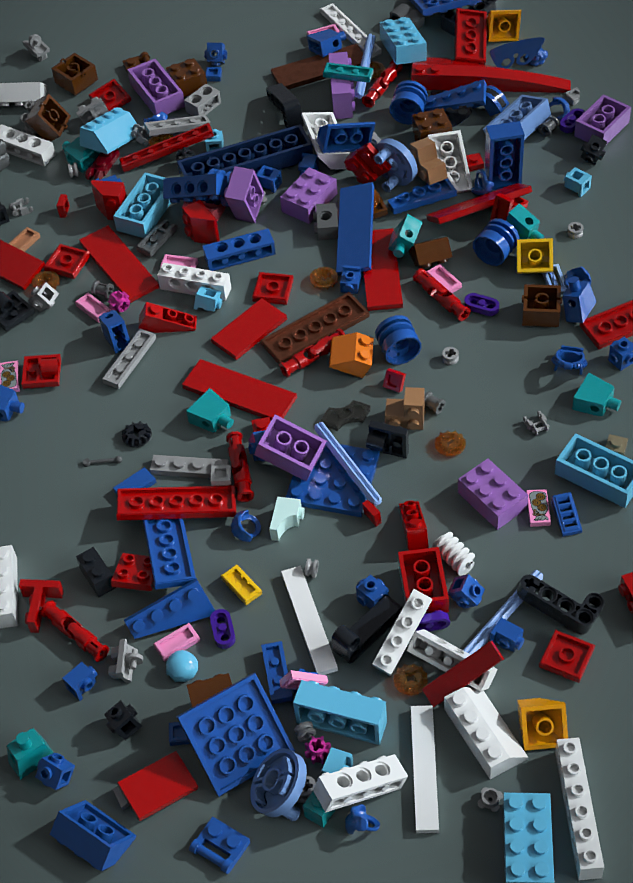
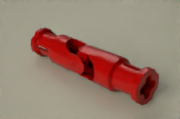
M394 60L390 62V66L384 69L380 77L369 88L367 95L362 97V103L366 107L372 108L375 105V101L383 95L389 83L394 81L398 72H401L403 64L396 67L397 65Z
M420 268L413 275V280L422 285L423 290L439 302L448 312L454 313L459 321L467 319L471 312L468 307L462 305L461 301L432 276L430 277L426 270Z
M338 328L332 335H326L321 338L316 345H310L294 354L285 363H279L282 374L288 378L294 371L301 370L318 360L320 356L330 353L331 339L346 334L342 329ZM307 351L310 359L306 358L303 353Z
M238 431L230 432L226 435V441L229 443L228 453L232 464L234 484L238 490L237 499L240 502H249L254 498V492L251 490L252 481L245 446L242 445L243 436Z
M53 600L47 601L42 606L40 614L43 617L49 618L52 624L68 638L74 639L77 646L84 652H89L96 662L102 661L107 656L109 647L102 645L94 634L83 628L69 613L59 609Z

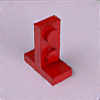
M498 193L495 197L490 221L495 218L506 221L508 213L520 203L523 207L527 208L529 201L521 197L512 199Z
M20 579L19 588L22 596L29 597L30 608L29 612L25 614V624L28 625L31 633H39L42 615L40 614L42 606L46 603L47 598H63V587L61 582L56 580Z

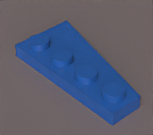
M483 79L444 91L443 93L431 95L426 101L424 110L427 112L443 108L445 111L450 107L454 110L459 109V106L465 105L467 108L473 107L474 104L486 105L487 84Z
M447 178L431 185L427 183V185L422 187L416 186L412 192L401 193L387 201L393 214H399L407 210L417 209L424 205L457 196V190Z
M196 578L124 619V622L134 639L210 617L215 609Z

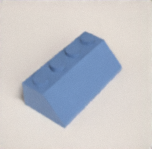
M521 95L487 126L520 121L525 134L524 140H526L541 123H544L551 116L548 98ZM486 126L483 128V131H484L485 134H486Z

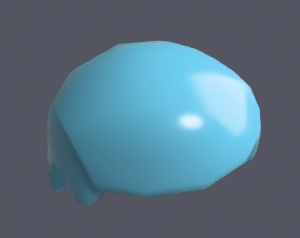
M185 650L174 652L166 661V674L175 682H187L194 678L198 671L196 657Z

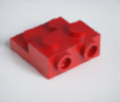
M370 142L350 153L344 161L346 169L352 171L356 175L357 181L363 184L376 181L380 175L388 172L392 167L386 160L381 165L375 162L374 156L379 152Z

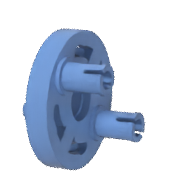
M386 138L382 139L375 146V149L379 152L374 156L375 162L381 165L386 160L392 166L388 172L382 174L387 179L382 184L384 191L390 192L396 185H407L416 177L418 169L415 158L402 143Z
M279 749L267 756L260 764L254 775L250 790L251 803L255 810L271 818L282 815L292 822L299 818L300 809L295 807L294 804L303 791L307 775L305 761L300 755L289 749Z

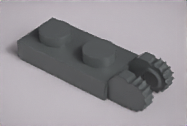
M163 220L137 245V251L152 257L176 233L177 225L172 223L169 226V221Z

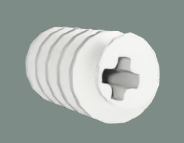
M448 532L440 536L433 543L432 548L439 547L441 558L454 571H457L459 576L466 575L474 566L473 559L475 554L469 553V549L467 547L463 548L464 544L462 542L458 543L459 539L453 537L452 532Z

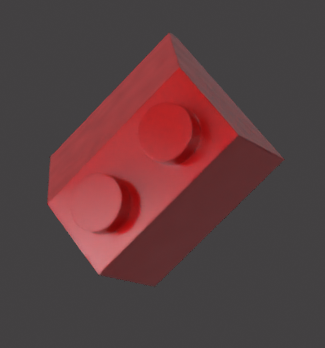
M91 180L96 207L108 220H114V214L127 198L124 182Z
M201 200L182 207V220L185 223L184 231L187 237H191L194 242L205 244L220 241L217 219Z

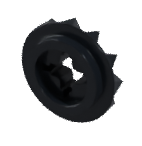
M132 421L131 425H126L125 429L122 430V440L130 447L143 446L149 442L152 436L151 428H149L147 423L143 424L141 421L138 423ZM135 431H138V438L134 434Z

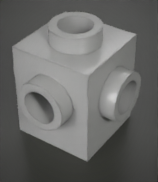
M45 282L39 287L36 285L30 291L31 296L27 301L41 312L46 308L49 310L55 304L54 300L59 293Z

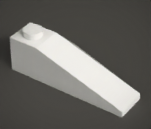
M461 130L428 135V138L435 142L437 157L445 163L448 180L457 190V193L471 191L473 187Z

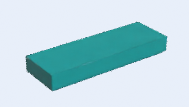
M327 62L323 71V77L370 83L374 72L373 68Z

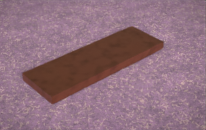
M357 44L346 46L333 52H347L353 66L361 65L363 52ZM316 55L272 68L271 74L277 84L282 83L288 90L326 78L323 77V71L326 63H329V55L324 57Z
M347 292L261 339L260 343L278 364L281 362L285 363L294 354L310 345H316L321 338L326 335H332L338 328L345 331L370 317V313L350 292Z

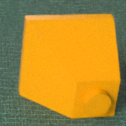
M543 698L517 700L524 751L556 748L557 739H568L565 702Z

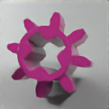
M119 290L111 293L108 301L110 304L109 308L117 310L119 313L126 311L130 305L129 295L125 292L121 293Z
M312 736V740L309 743H305V749L307 750L305 751V758L311 757L313 765L315 762L324 764V760L331 749V743H325L324 736L320 738Z

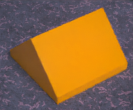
M521 10L490 11L487 17L488 42L519 41Z

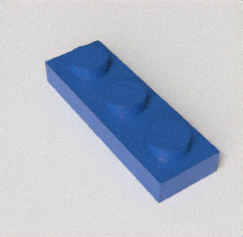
M282 641L261 645L272 704L293 701L291 689L280 687L279 682L288 673Z

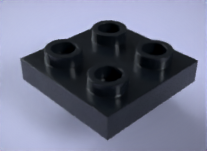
M14 290L7 295L4 292H0V326L5 331H9L35 313L34 308Z
M370 421L366 448L407 458L409 453L408 429L383 422Z

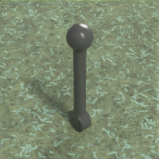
M116 456L115 458L98 460L86 458L83 460V465L88 467L90 464L121 463L122 457Z

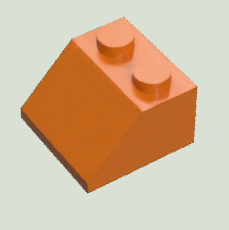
M358 332L333 337L331 339L329 368L363 378L372 366L374 338Z

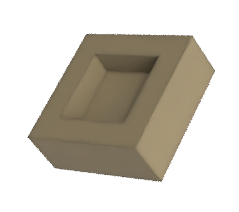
M609 434L605 447L624 456L628 438Z

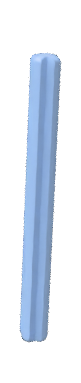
M371 33L366 38L361 67H370L376 39L375 35ZM357 81L355 97H358V99L364 96L366 82Z
M323 422L315 424L316 433L327 441L326 446L366 498L374 506L381 504L382 498L325 424Z
M534 570L530 574L540 580L543 579V574L538 570ZM517 590L463 651L472 654L484 646L490 639V632L502 617L507 620L518 608L523 600L519 598Z

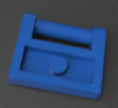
M212 816L197 839L191 843L189 851L194 854H200L221 867L222 872L228 874L251 842L248 837ZM207 842L227 854L229 858L224 859L203 845Z

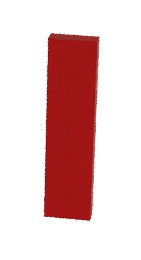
M490 641L426 685L422 690L431 705L436 707L444 701L445 696L467 686L503 661L504 658L494 642Z

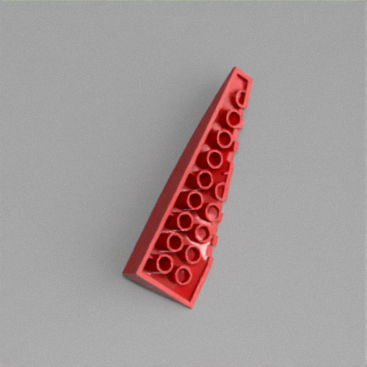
M427 57V61L413 62L411 81L422 84L426 90L449 91L483 79L487 86H494L501 92L565 93L571 90V80L478 63L455 61L450 58Z

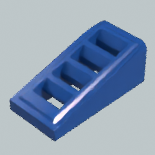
M571 492L552 496L551 506L562 536L582 533L581 523ZM568 524H575L574 526L565 527Z

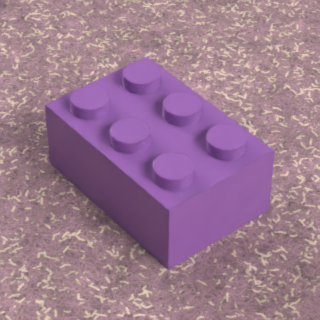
M603 94L576 120L574 136L588 142L592 134L607 141L608 144L629 123L631 106Z
M234 166L233 172L229 175L228 188H225L224 197L236 220L255 223L264 191L254 170Z
M309 167L280 197L282 212L310 224L314 219L313 212L316 211V204H327L338 194L337 179Z
M274 415L260 439L254 455L307 481L327 441Z
M486 459L458 479V493L497 530L527 509L528 494L489 459Z

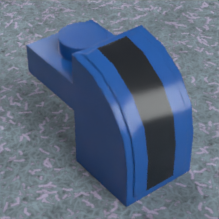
M489 85L486 87V105L483 106L490 116L501 113L509 105V102L498 88ZM474 104L472 109L480 107V104Z

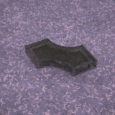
M353 400L349 405L342 408L329 407L320 422H323L327 428L336 431L348 423H364L371 411V406Z

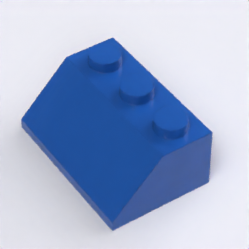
M375 122L327 124L319 127L316 141L322 153L352 152L369 142L371 143Z
M86 800L58 811L49 834L58 843L65 845L76 856L83 858L93 868L100 871L115 865L137 836Z

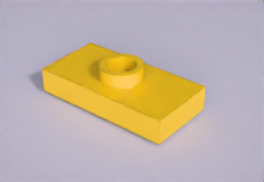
M235 565L221 575L223 582L245 605H248L262 595V590L238 565Z

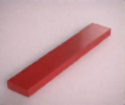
M206 123L122 157L119 161L123 171L126 172L176 152L178 149H183V147H188L214 136L210 124Z

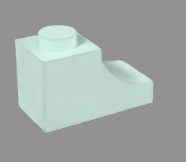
M277 497L269 529L272 541H279L281 535L287 529L299 526L300 519L304 518L305 509L301 506V499Z

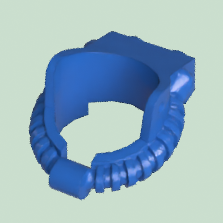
M561 345V349L551 359L555 365L554 371L558 367L567 370L579 369L580 375H582L583 368L588 364L583 353L584 348Z

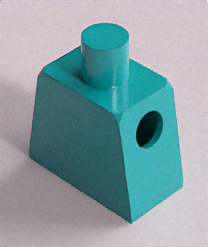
M77 137L71 143L65 141L62 145L66 161L71 165L76 162L77 169L81 173L90 168L101 153L80 146V137Z
M520 203L508 213L506 221L517 230L519 239L544 238V235L538 231L540 221Z
M407 214L394 229L388 249L393 252L394 256L398 258L403 257L413 246L422 221Z
M588 373L573 397L572 409L596 416H603L607 408L618 411L621 400L613 398V385Z
M210 388L186 410L190 424L212 433L216 432L221 426L230 429L234 423V420L230 418L229 404Z
M34 728L27 732L19 733L16 739L6 746L8 762L20 780L37 769L41 758L54 753L45 739Z

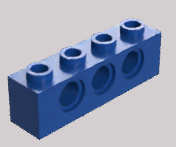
M206 174L163 178V199L170 200V203H180V200H183V202H193V199H196V201H206V198H209V200H220V197H224V191L227 187V176Z
M269 228L202 246L204 258L210 271L276 254L274 240Z

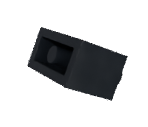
M94 547L76 556L81 572L98 597L116 588L111 585L112 573Z

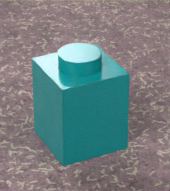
M312 791L303 804L304 816L322 828L325 827L335 810L325 812L314 791Z

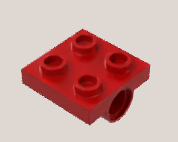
M61 355L24 356L22 388L59 386Z
M122 553L111 579L112 587L152 591V588L155 587L149 556Z

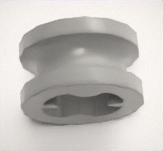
M76 162L73 165L68 163L70 178H73V176L79 177Z
M572 222L568 225L567 234L573 239L581 238L584 227L579 222Z
M446 347L442 351V361L445 364L454 365L458 362L459 352L456 348Z
M310 558L307 559L305 565L306 577L312 575L313 578H316L319 566L317 559L315 561H311Z
M310 721L300 723L294 729L300 742L312 739V736L316 735V731Z

